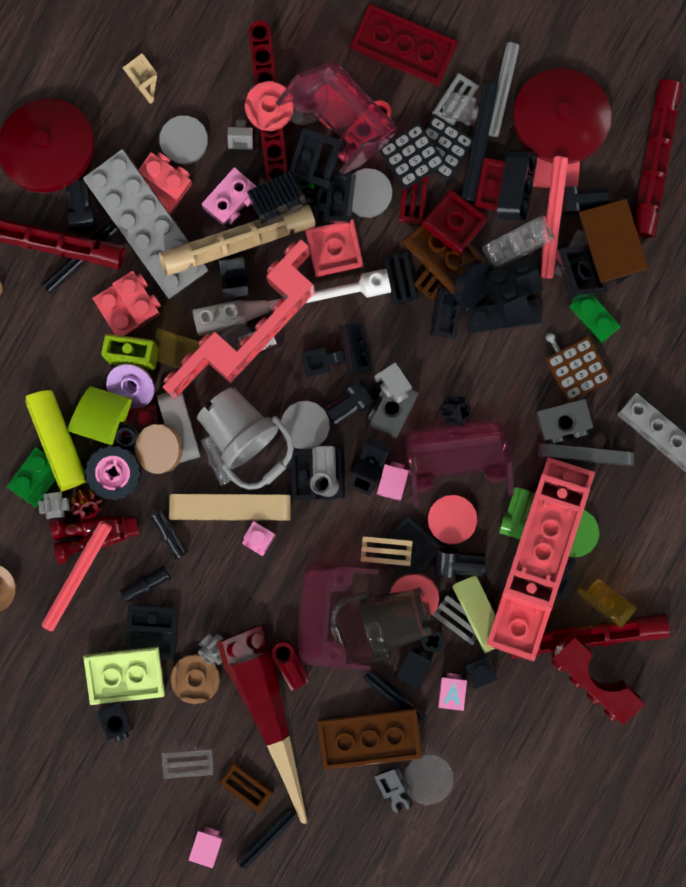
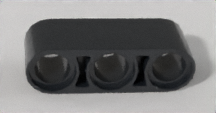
M514 149L508 151L497 205L499 219L526 220L537 166L535 151Z

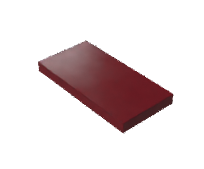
M369 3L350 45V49L439 87L459 41Z

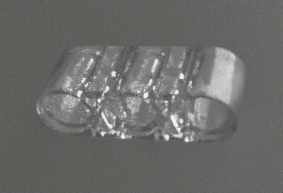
M541 216L482 247V250L491 269L494 270L552 242L555 237L545 216Z

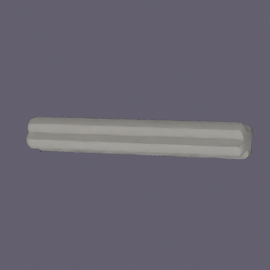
M513 42L506 44L497 82L499 86L489 136L492 137L499 136L518 55L519 45Z

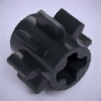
M448 396V401L443 402L441 405L440 414L446 420V425L463 426V421L468 420L471 415V407L465 402V397Z

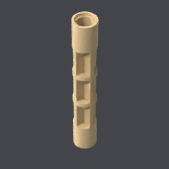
M304 204L296 212L290 213L288 211L280 215V219L273 223L265 222L261 224L260 220H256L159 252L161 266L166 276L189 269L190 265L191 267H196L289 236L290 232L295 234L315 227V219L312 210L308 204Z

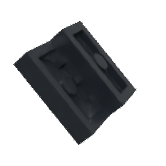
M335 449L336 478L339 482V490L331 497L316 494L311 489L310 482L313 477L312 450L293 451L290 460L292 501L345 499L343 449ZM328 479L322 481V491L327 489L329 485Z
M128 605L125 650L159 646L160 660L175 661L178 609Z

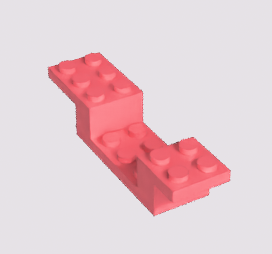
M302 240L297 244L295 242L291 243L284 252L286 256L280 262L276 260L268 268L267 280L269 285L285 301L280 299L272 308L274 313L268 319L264 317L255 326L257 331L251 337L247 335L238 344L237 347L240 349L237 352L216 332L212 335L206 334L198 343L200 348L194 354L192 352L188 353L181 361L183 366L177 372L173 370L164 379L166 384L163 388L174 400L208 364L231 384L315 294L314 285L297 270L310 256L309 247Z
M547 458L486 646L535 661L595 472L556 459Z

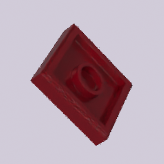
M450 189L423 221L421 226L461 255L489 218Z

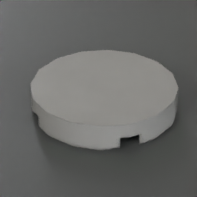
M177 116L170 119L163 126L160 133V146L163 154L171 162L189 165L197 162L205 154L208 146V135L204 125L197 119L190 116Z
M365 168L353 173L356 175L352 212L366 218L379 216L387 209L391 202L392 187L390 181L383 173L376 169Z
M299 401L289 406L281 419V422L286 426L293 438L294 448L300 450H312V448L320 446L327 438L330 429L329 418L325 410L318 404L310 401Z

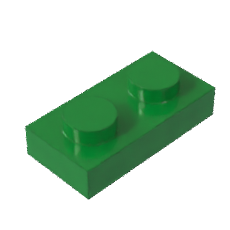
M595 297L572 303L569 306L601 344L621 327Z

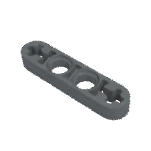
M538 444L537 456L561 460L634 466L635 453L555 444Z

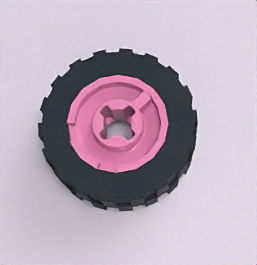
M118 444L104 445L97 449L89 458L85 469L86 481L90 485L89 488L96 492V495L99 497L102 496L107 500L125 498L135 490L139 483L141 465L134 452L127 449V447L119 446ZM116 467L118 475L111 476L109 469Z

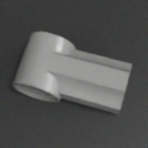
M318 446L312 448L313 477L310 486L316 494L331 497L339 490V482L336 478L335 447ZM324 479H328L329 485L326 490L322 491L321 483Z

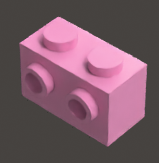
M234 167L202 203L203 209L226 228L229 223L233 225L240 218V211L245 205L247 207L251 205L247 191L257 186Z

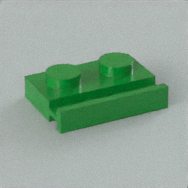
M35 447L7 486V488L35 508H38V502L44 499L43 495L48 494L56 483L46 454Z

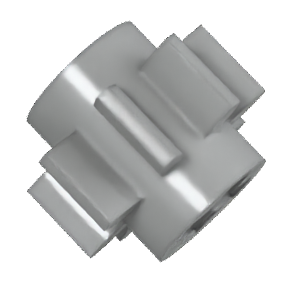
M62 492L44 494V501L38 502L39 513L46 514V520L64 518V511L70 510L69 499L62 498Z
M208 634L199 643L202 648L198 653L209 665H212L214 662L218 665L222 663L217 642L223 638L218 634L213 638Z

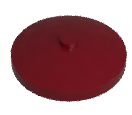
M554 68L536 74L522 87L515 101L513 123L516 134L523 146L528 151H535L539 159L553 163L555 156H564L568 158V164H572L590 157L603 144L611 125V107L604 90L591 77L573 69Z
M45 98L29 102L14 111L5 121L0 131L1 167L16 185L32 192H53L71 185L84 174L93 158L95 149L93 129L83 112L64 100Z

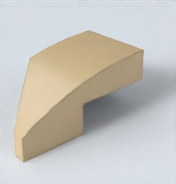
M142 53L124 66L123 70L149 104L154 101L157 72Z

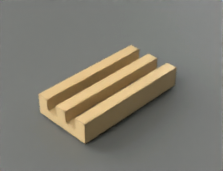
M363 537L361 562L410 566L412 541ZM367 542L407 546V550L367 547ZM366 552L405 555L406 560L366 557Z

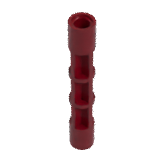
M664 79L658 82L633 220L638 236L643 238L656 237L659 220L657 212L661 209L678 115L676 108L679 107L683 88L682 83L674 80Z
M0 218V242L119 270L123 265L125 258V246L96 239L92 240L65 232L61 233Z
M664 613L636 617L635 620L601 622L600 625L578 628L570 626L563 630L544 632L536 656H541L542 653H549L571 630L588 647L600 645L608 647L610 644L636 640L645 642L666 639L670 637L668 618ZM509 653L511 660L522 659V657Z

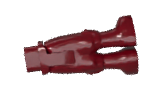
M124 515L121 518H85L83 521L80 520L74 524H65L59 518L49 519L54 541L76 535L83 536L82 539L76 541L54 543L58 565L67 563L71 555L83 552L100 521L111 525V531L101 548L117 544L123 540L129 541L128 537L138 536L136 516L127 518Z

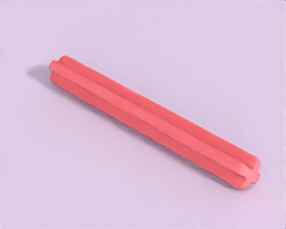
M555 156L553 159L539 271L542 278L551 279L554 276L568 158L564 156Z
M100 521L44 618L42 622L43 628L49 631L55 629L111 531V525Z

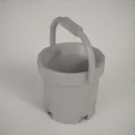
M230 387L211 400L212 405L209 407V411L204 406L198 414L197 420L203 425L221 451V458L224 461L222 469L231 480L242 488L249 490L258 489L266 484H270L287 468L286 465L291 460L294 450L293 438L277 416L272 418L264 417L235 387L234 389ZM278 429H280L287 440L288 449L285 458L279 461L257 483H247L239 479L231 469L241 466L258 454L274 438Z

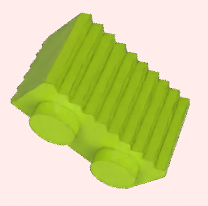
M106 334L101 355L110 365L112 363L114 365L127 363L153 371L156 369L159 347L154 340Z

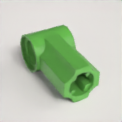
M514 488L508 510L505 512L500 525V534L521 539L535 493L521 488Z

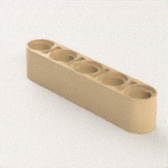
M170 494L169 520L288 521L291 520V495Z

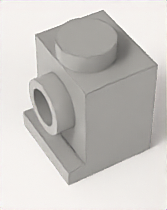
M396 362L374 376L377 383L379 381L383 382L380 387L387 398L392 396L394 401L396 400L399 404L410 396L408 392L412 390V386Z

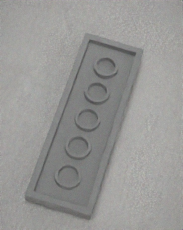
M123 149L83 178L168 299H171L209 271L206 264L191 267L190 265L187 270L166 276L161 266L159 252L189 243V241Z

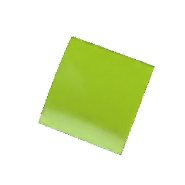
M89 386L75 409L67 431L113 445L119 423H125L132 399Z

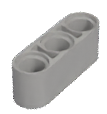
M168 393L157 395L164 424L174 428L182 441L180 443L181 448H183V455L179 463L201 457L183 393L175 400Z

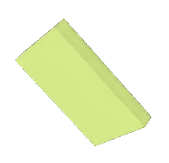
M159 646L85 654L83 656L90 705L165 696Z

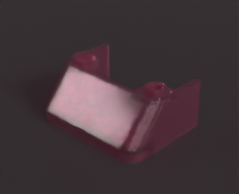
M332 62L296 75L276 101L278 106L292 101L295 108L302 113H312L315 111L346 142L347 145L343 149L346 163L340 170L342 175L362 166L391 140L397 132L394 122L339 65Z
M488 421L465 424L463 426L412 431L405 436L414 508L419 507L418 492L424 493L435 486V478L483 472L485 479L493 483L506 481L509 495H514L512 461L504 429L499 422Z
M313 565L305 570L303 574L297 656L303 664L371 671V665L346 663L345 648L337 642H327L331 591L343 592L349 589L353 581V573L378 575L379 570Z

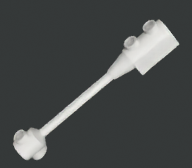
M385 268L362 273L359 282L315 291V294L306 303L356 292H362L367 298L391 293L387 270ZM240 299L194 309L193 316L199 336L247 326L246 322L272 311V308L280 299L271 301H241Z

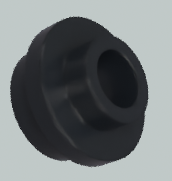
M121 423L118 426L114 440L119 446L131 447L136 443L138 430L131 423ZM123 431L130 432L131 436L129 438H124L121 435V433Z

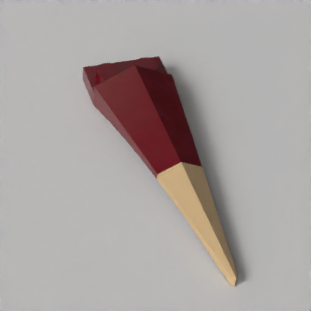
M254 626L218 641V649L224 668L237 688L269 749L300 821L307 824L272 651L267 647L262 626Z

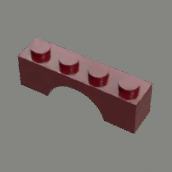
M572 630L550 650L553 658L552 664L560 672L565 670L571 675L569 680L578 689L583 687L588 692L586 694L587 697L595 705L600 703L605 708L604 713L613 722L618 720L624 725L645 705L641 696L624 680L613 684H605L596 681L589 675L588 666L592 653L589 647Z

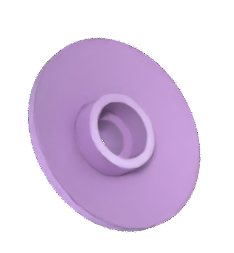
M127 363L120 364L113 368L107 377L106 385L108 392L132 399L130 409L146 406L154 396L155 386L153 379L140 366Z

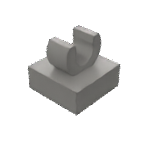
M236 120V127H228V149L253 150V128L246 127V120Z

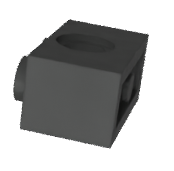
M381 390L379 397L382 398L379 407L374 406L368 417L371 420L370 427L397 439L419 393L413 390L409 391L410 396L398 404L392 396L387 398ZM388 403L398 405L399 412L396 415L386 413L385 406Z
M586 399L535 413L542 441H549L550 444L563 442L564 437L573 435L574 439L588 435V430L593 428ZM560 417L570 419V429L565 430L559 426L558 420Z

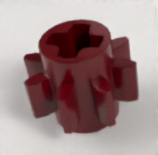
M91 489L88 491L79 490L75 497H71L73 503L71 507L74 515L79 513L82 521L85 518L93 519L98 512L102 511L99 505L102 500L98 495H94Z

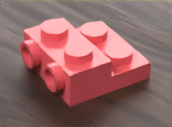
M151 152L139 168V172L171 215L192 186V181L189 179L190 174L180 166L177 169L170 166V160L163 154L158 153L154 155Z
M131 271L112 283L111 287L92 298L115 335L127 336L160 316L157 309L161 306L154 294L148 296L144 289L148 285L141 273L136 276Z

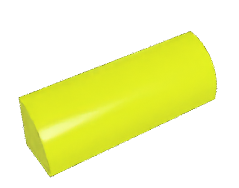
M45 390L27 395L25 398L26 406L60 492L87 483V476L70 433L67 431L68 428L53 391Z

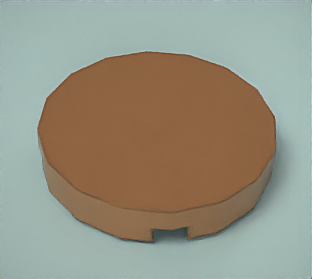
M153 424L144 428L138 435L135 443V454L140 465L145 470L157 474L173 470L179 464L183 455V448H181L180 443L182 441L179 434L174 428L165 424Z
M199 654L187 655L180 659L173 667L170 677L171 687L176 695L184 702L191 704L204 703L211 699L218 691L221 681L220 671L215 662L209 665Z

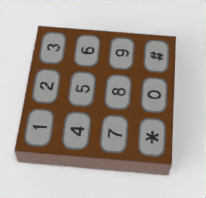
M589 336L545 359L567 403L612 380Z

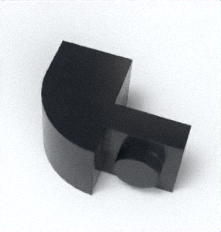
M243 251L220 258L219 265L223 297L240 299L248 295L249 289Z
M368 437L348 487L371 496L391 446L380 440Z

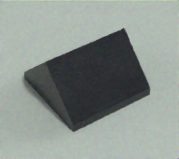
M588 246L561 248L558 250L556 260L571 303L608 292L605 282H599Z

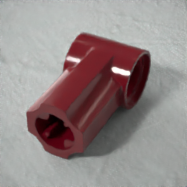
M283 640L277 642L272 649V657L290 690L293 691L310 682L292 644ZM281 646L288 647L291 652L290 656L286 659L278 658L276 655L277 648Z

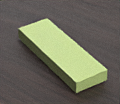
M472 576L454 584L452 587L484 653L495 649L486 646L496 615L477 576Z

